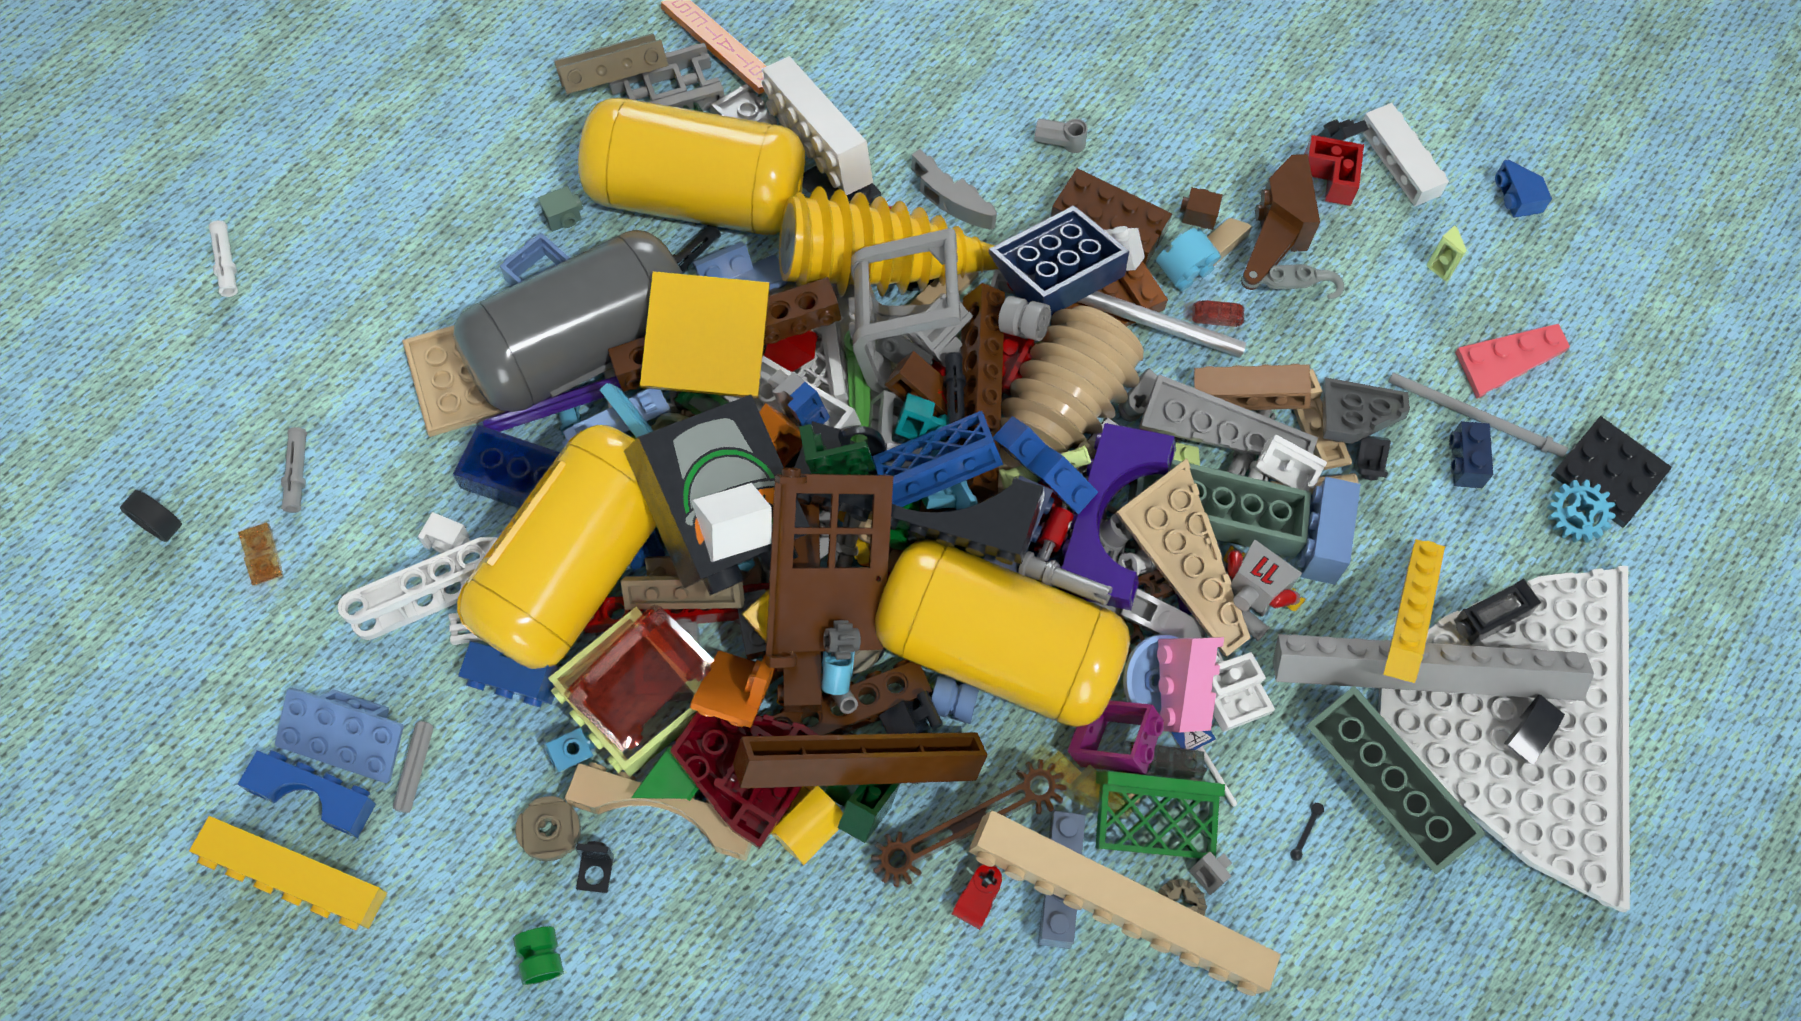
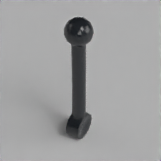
M1314 803L1312 805V814L1296 849L1290 852L1291 858L1295 861L1302 859V849L1317 817L1324 812V807L1321 803Z

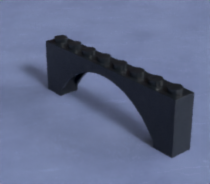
M812 421L811 425L815 434L821 433L827 450L843 446L845 439L841 429ZM802 446L794 468L801 469V474H811L805 461ZM1013 478L1011 486L996 496L977 505L951 512H919L892 504L890 530L901 528L907 530L908 534L916 538L924 539L925 536L937 539L936 541L939 544L947 547H954V545L965 547L966 551L977 556H983L985 553L996 556L995 559L1004 564L1012 565L1014 562L1022 564L1045 498L1044 487ZM796 493L799 503L804 505H810L811 502L822 505L821 507L824 510L830 512L831 494ZM839 494L838 513L839 511L850 513L852 518L862 522H867L868 519L872 520L873 494Z

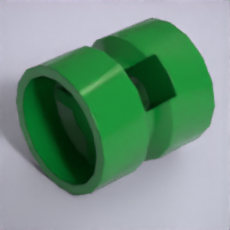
M554 927L534 928L513 937L516 956L522 959V962L518 965L522 985L541 983L564 974L561 956L554 952L558 947Z

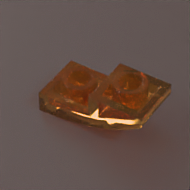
M264 523L238 532L246 556L244 561L252 585L256 586L282 577V566L270 524Z

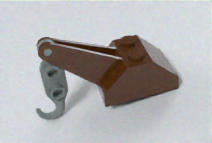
M1308 154L1291 155L1269 178L1266 188L1261 191V201L1255 207V219L1260 221L1261 232L1241 278V284L1248 290L1257 289L1261 284H1266L1272 289L1308 288L1321 281H1331L1335 284L1336 291L1328 294L1327 298L1335 299L1344 291L1343 279L1337 273L1329 270H1319L1305 264L1278 265L1289 251H1308L1320 224Z

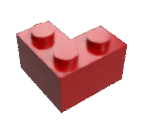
M1311 135L1304 154H1308L1312 177L1327 180L1326 202L1351 206L1360 186L1364 144Z

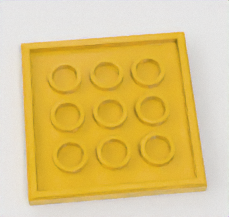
M653 271L640 380L641 388L737 397L752 395L753 398H758L770 283Z

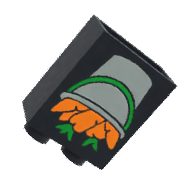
M752 395L639 436L624 450L684 588L704 581L709 595L716 594L745 581L738 565L757 557L764 571L770 570L771 544L711 562L691 502L694 499L752 483L771 506L773 522L775 474L781 473L784 467ZM796 497L795 527H810ZM794 534V541L807 534ZM795 546L793 549V560L799 557Z

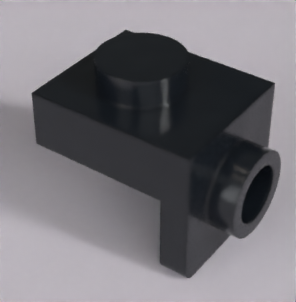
M1367 436L1359 440L1354 468L1361 474L1362 478L1368 480H1378V477L1387 478L1388 471L1385 467L1391 444L1389 438Z

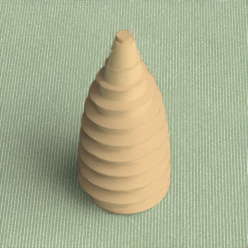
M1089 306L1061 309L1052 315L1051 326L1046 327L1047 333L1045 337L1041 340V343L1034 345L1030 350L1032 360L1024 362L1019 369L1020 374L1023 376L1022 379H1016L1010 385L1012 398H1007L1001 403L1004 418H1001L1000 429L1013 416L1029 426L1046 445L1058 453L1069 452L1070 448L1077 449L1083 441L1087 440L1083 435L1084 433L1091 435L1102 433V425L1097 418H1114L1116 414L1111 403H1125L1128 400V395L1124 387L1133 388L1139 385V375L1134 368L1144 358V351L1140 341L1120 321L1101 310ZM1000 446L999 454L1004 465L999 466V469L1009 470L1022 465ZM1000 475L998 479V493L990 498L1004 490Z

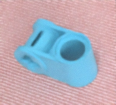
M855 651L851 652V659L836 660L835 657L831 656V652H823L821 688L824 692L832 695H843L849 692Z

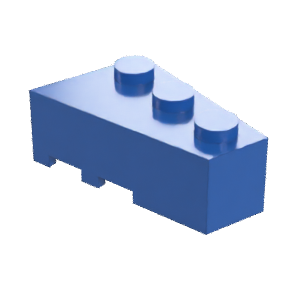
M470 641L458 676L467 680L466 686L481 691H484L485 686L496 688L494 693L508 699H512L514 694L525 697L523 703L541 708L542 703L552 705L555 696L551 690L555 686L548 678L560 668L547 665L543 668L530 669L506 657L491 646Z

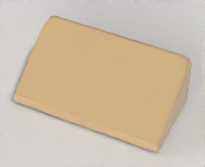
M1228 218L1208 236V239L1221 255V258L1213 266L1249 236L1252 228L1250 224Z

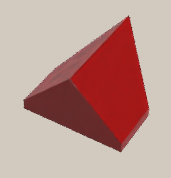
M809 330L804 334L794 335L774 344H767L764 357L793 372L815 358L816 340L819 336Z

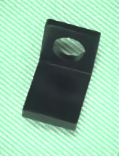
M588 841L587 844L577 843L576 851L581 856L576 889L608 893L614 854L602 842ZM593 866L600 867L604 872L603 880L596 885L589 884L585 879L586 871Z

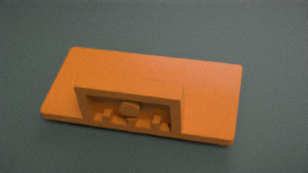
M718 651L691 701L690 708L698 711L703 716H715L727 720L734 726L750 728L753 725L776 669L769 668L766 665V654L762 661L756 660L754 662Z

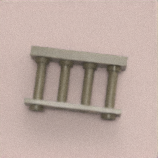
M653 33L554 60L561 86L565 87L566 94L669 66L662 40H656Z
M648 556L645 558L647 576L624 577L621 580L625 610H633L635 607L639 610L742 608L745 601L743 585L763 583L761 562L758 557L753 559L755 566L748 572L740 570L745 581L710 596L704 581L684 588L670 556Z

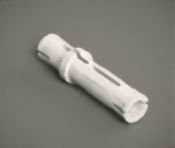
M217 220L209 224L215 260L213 272L218 279L219 294L221 293L224 297H231L238 293L235 280L237 268L232 261L227 231L228 226L224 221Z

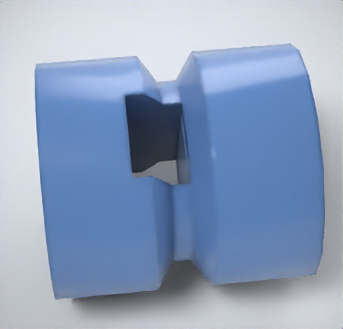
M938 675L932 701L939 716L946 717L952 714L954 720L970 724L979 689L964 683L958 686L955 679Z

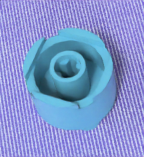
M1198 227L1197 230L1192 228L1172 241V247L1167 253L1163 250L1158 255L1156 262L1174 286L1182 292L1193 284L1194 281L1192 279L1200 275L1201 278L1209 275L1215 269L1213 264L1221 258V255Z

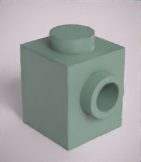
M568 186L538 197L542 213L552 232L563 227L570 228L582 220L579 211L583 209L578 194L572 195Z

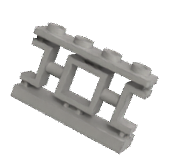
M705 43L666 52L665 55L669 65L667 67L609 82L613 95L626 92L627 98L632 100L649 96V103L701 112L710 110L712 103L725 96L723 86L718 77L705 81L702 70L711 68L710 56L707 53ZM693 67L694 73L681 76V69ZM675 78L678 85L677 89L655 94L652 84ZM643 80L644 87L631 89V83ZM699 83L700 88L687 91V85Z

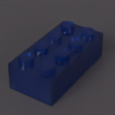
M477 425L453 472V476L460 489L520 508L560 452Z

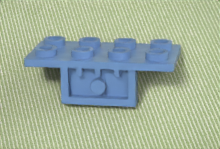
M743 242L693 262L697 276L769 282V290L781 288L788 282L782 280L779 259L775 255L751 263L747 247Z
M290 688L286 692L275 746L387 783L392 777L404 726L401 723L386 719L389 707L334 689L323 695L316 696Z

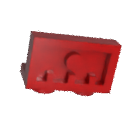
M1004 333L1003 393L1010 396L1011 383L1016 379H1022L1023 376L1020 374L1019 369L1024 362L1032 360L1030 350L1035 345L1034 340H1025L1019 336Z

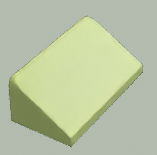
M1453 226L1443 235L1426 264L1429 269L1444 281H1448L1467 252L1456 226Z

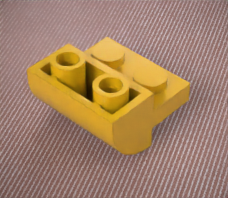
M802 786L778 825L771 832V835L793 857L805 865L839 830L838 825L843 812L819 786Z

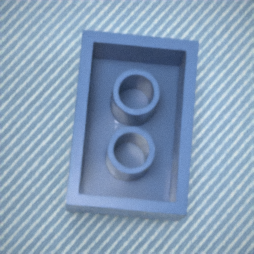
M1325 477L1320 486H1315L1312 498L1310 499L1307 544L1304 550L1299 552L1297 567H1302L1301 578L1335 585L1350 565L1361 484Z

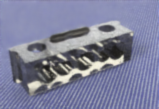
M1124 741L1121 754L1130 755L1135 742ZM1156 745L1153 761L1149 764L1145 775L1202 781L1207 771V768L1204 767V752Z

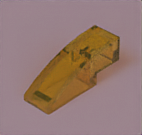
M1058 751L1044 764L1043 770H1047L1048 766L1054 763L1056 768L1052 776L1060 772L1064 774V778L1055 784L1067 786V790L1061 793L1071 800L1098 812L1100 785L1096 784L1097 771L1089 765L1080 772ZM1109 792L1108 806L1115 813L1125 804V801L1118 792ZM1130 808L1127 809L1119 818L1127 820L1133 814Z

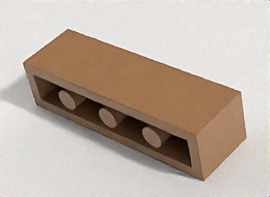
M1268 364L1261 366L1235 365L1232 367L1206 366L1194 368V388L1248 410L1310 409V364L1273 366Z

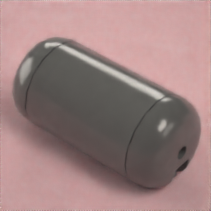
M628 231L484 299L463 311L455 322L453 337L468 373L485 400L502 411H522L613 368L608 351L609 348L646 336L653 271L683 274L668 247L662 240L647 231Z

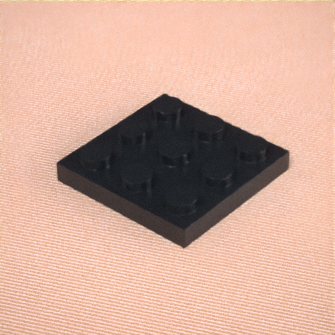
M1600 416L1551 476L1569 487L1573 480H1577L1580 486L1585 480H1589L1591 488L1600 484L1599 492L1601 494L1610 493L1606 501L1615 503V506L1609 509V512L1616 515L1612 521L1624 528L1671 470L1672 466Z

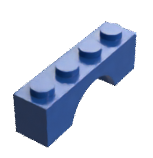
M258 750L256 751L237 785L247 792L273 803H276L280 798L293 791H313L318 794L321 800V820L329 827L355 838L359 837L376 805L369 798L370 792L356 785H353L351 789L341 786L342 780L325 773L323 778L313 774L315 769L304 763L297 762L296 766L286 763L288 758L275 751L270 750L268 755Z

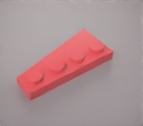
M1555 324L1459 347L1455 353L1478 399L1513 378L1519 377L1527 373L1528 370L1540 366L1566 352L1570 345L1560 325Z

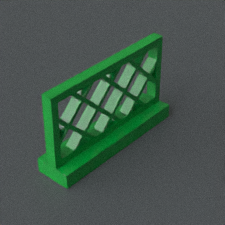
M1110 771L1096 772V784L1100 785L1096 849L1200 859L1211 852L1216 857L1220 797H1225V784ZM1109 792H1118L1125 801V804L1115 813L1108 806ZM1127 794H1135V795L1130 799ZM1143 795L1148 796L1155 805L1145 816L1142 815L1134 804ZM1156 797L1164 798L1159 802V800ZM1172 798H1175L1183 807V810L1174 819L1163 807ZM1185 800H1193V801L1188 805ZM1201 801L1209 802V816L1201 822L1192 809ZM1130 808L1139 821L1130 830H1127L1118 818ZM1159 811L1168 824L1159 833H1156L1148 820ZM1188 814L1197 827L1186 836L1177 823ZM1114 822L1123 836L1114 844L1105 843L1106 829ZM1142 826L1153 837L1144 847L1139 846L1132 837ZM1171 829L1182 840L1174 849H1169L1161 839ZM1200 832L1207 838L1206 853L1198 852L1190 842ZM1127 840H1128L1129 843L1131 844V845H1122V844H1123L1124 842H1126ZM1157 843L1160 848H1153V846ZM1186 846L1189 849V851H1184L1182 849Z

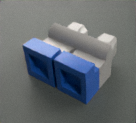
M779 369L768 379L769 385L774 389L772 392L784 414L788 418H795L799 426L811 424L812 421L824 424L830 418L818 392L794 371L788 376Z

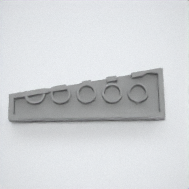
M1160 374L1156 377L1139 428L1259 456L1265 443L1274 435L1282 437L1311 454L1314 452L1318 437Z

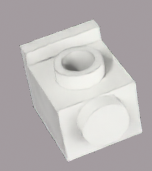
M432 512L418 535L424 548L430 550L432 547L439 553L446 552L470 541V535L463 524Z

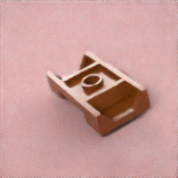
M1143 261L1136 270L1126 271L1124 277L1098 290V292L1157 312L1165 310L1168 301ZM1076 302L1065 309H1072L1076 306L1088 305ZM1105 312L1114 317L1115 319H1117L1118 321H1120L1126 327L1136 323L1129 319Z

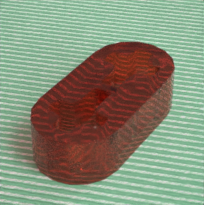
M1202 300L1193 304L1192 320L1199 324L1237 327L1244 323V307L1238 303Z

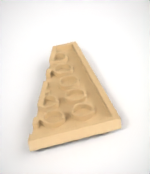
M1186 458L1116 511L1115 514L1208 636L1224 637L1223 647H1218V649L1224 656H1228L1251 637L1241 610L1233 602L1232 583L1223 566L1220 549L1208 515L1204 512L1199 498L1200 493L1197 484L1193 481L1190 472L1191 467Z

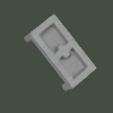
M941 293L924 312L935 310L942 298L946 297V294ZM960 302L961 325L907 333L906 335L914 344L929 354L937 355L973 315Z

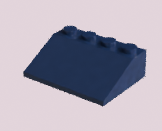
M1072 206L991 247L989 254L1018 298L1027 300L1028 304L1035 301L1049 305L1052 316L1056 311L1065 309L1124 277L1129 250L1077 207Z

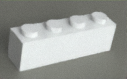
M1393 103L1366 113L1363 120L1366 121L1369 130L1363 132V135L1412 204L1418 206L1441 196L1449 182L1446 174L1440 170L1432 159L1431 153L1425 149L1419 141L1417 134L1411 130L1404 120L1402 113L1396 109Z

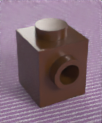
M1191 187L1189 197L1183 196L1179 211L1184 213L1182 223L1213 230L1223 194Z

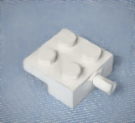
M1217 649L1215 664L1220 665L1219 675L1213 676L1211 692L1216 693L1213 715L1222 732L1274 712L1275 708L1261 685V682L1266 677L1252 652L1224 661Z

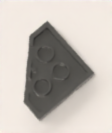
M1325 377L1322 384L1324 439L1352 444L1406 419L1410 410L1408 392Z

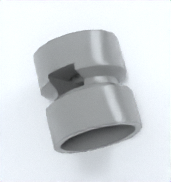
M1009 296L1005 299L999 313V329L1003 333L1015 336L1023 333L1024 338L1041 341L1047 333L1046 327L1050 324L1051 309L1047 304L1035 301L1028 304L1025 299Z

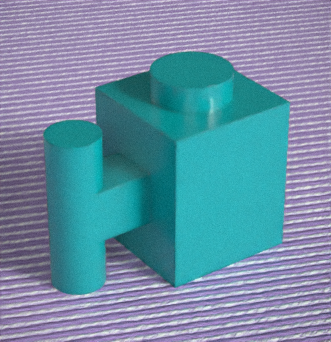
M908 393L898 417L895 434L913 440L926 434L927 431L932 432L948 425L947 415H940L939 418L934 417V402Z

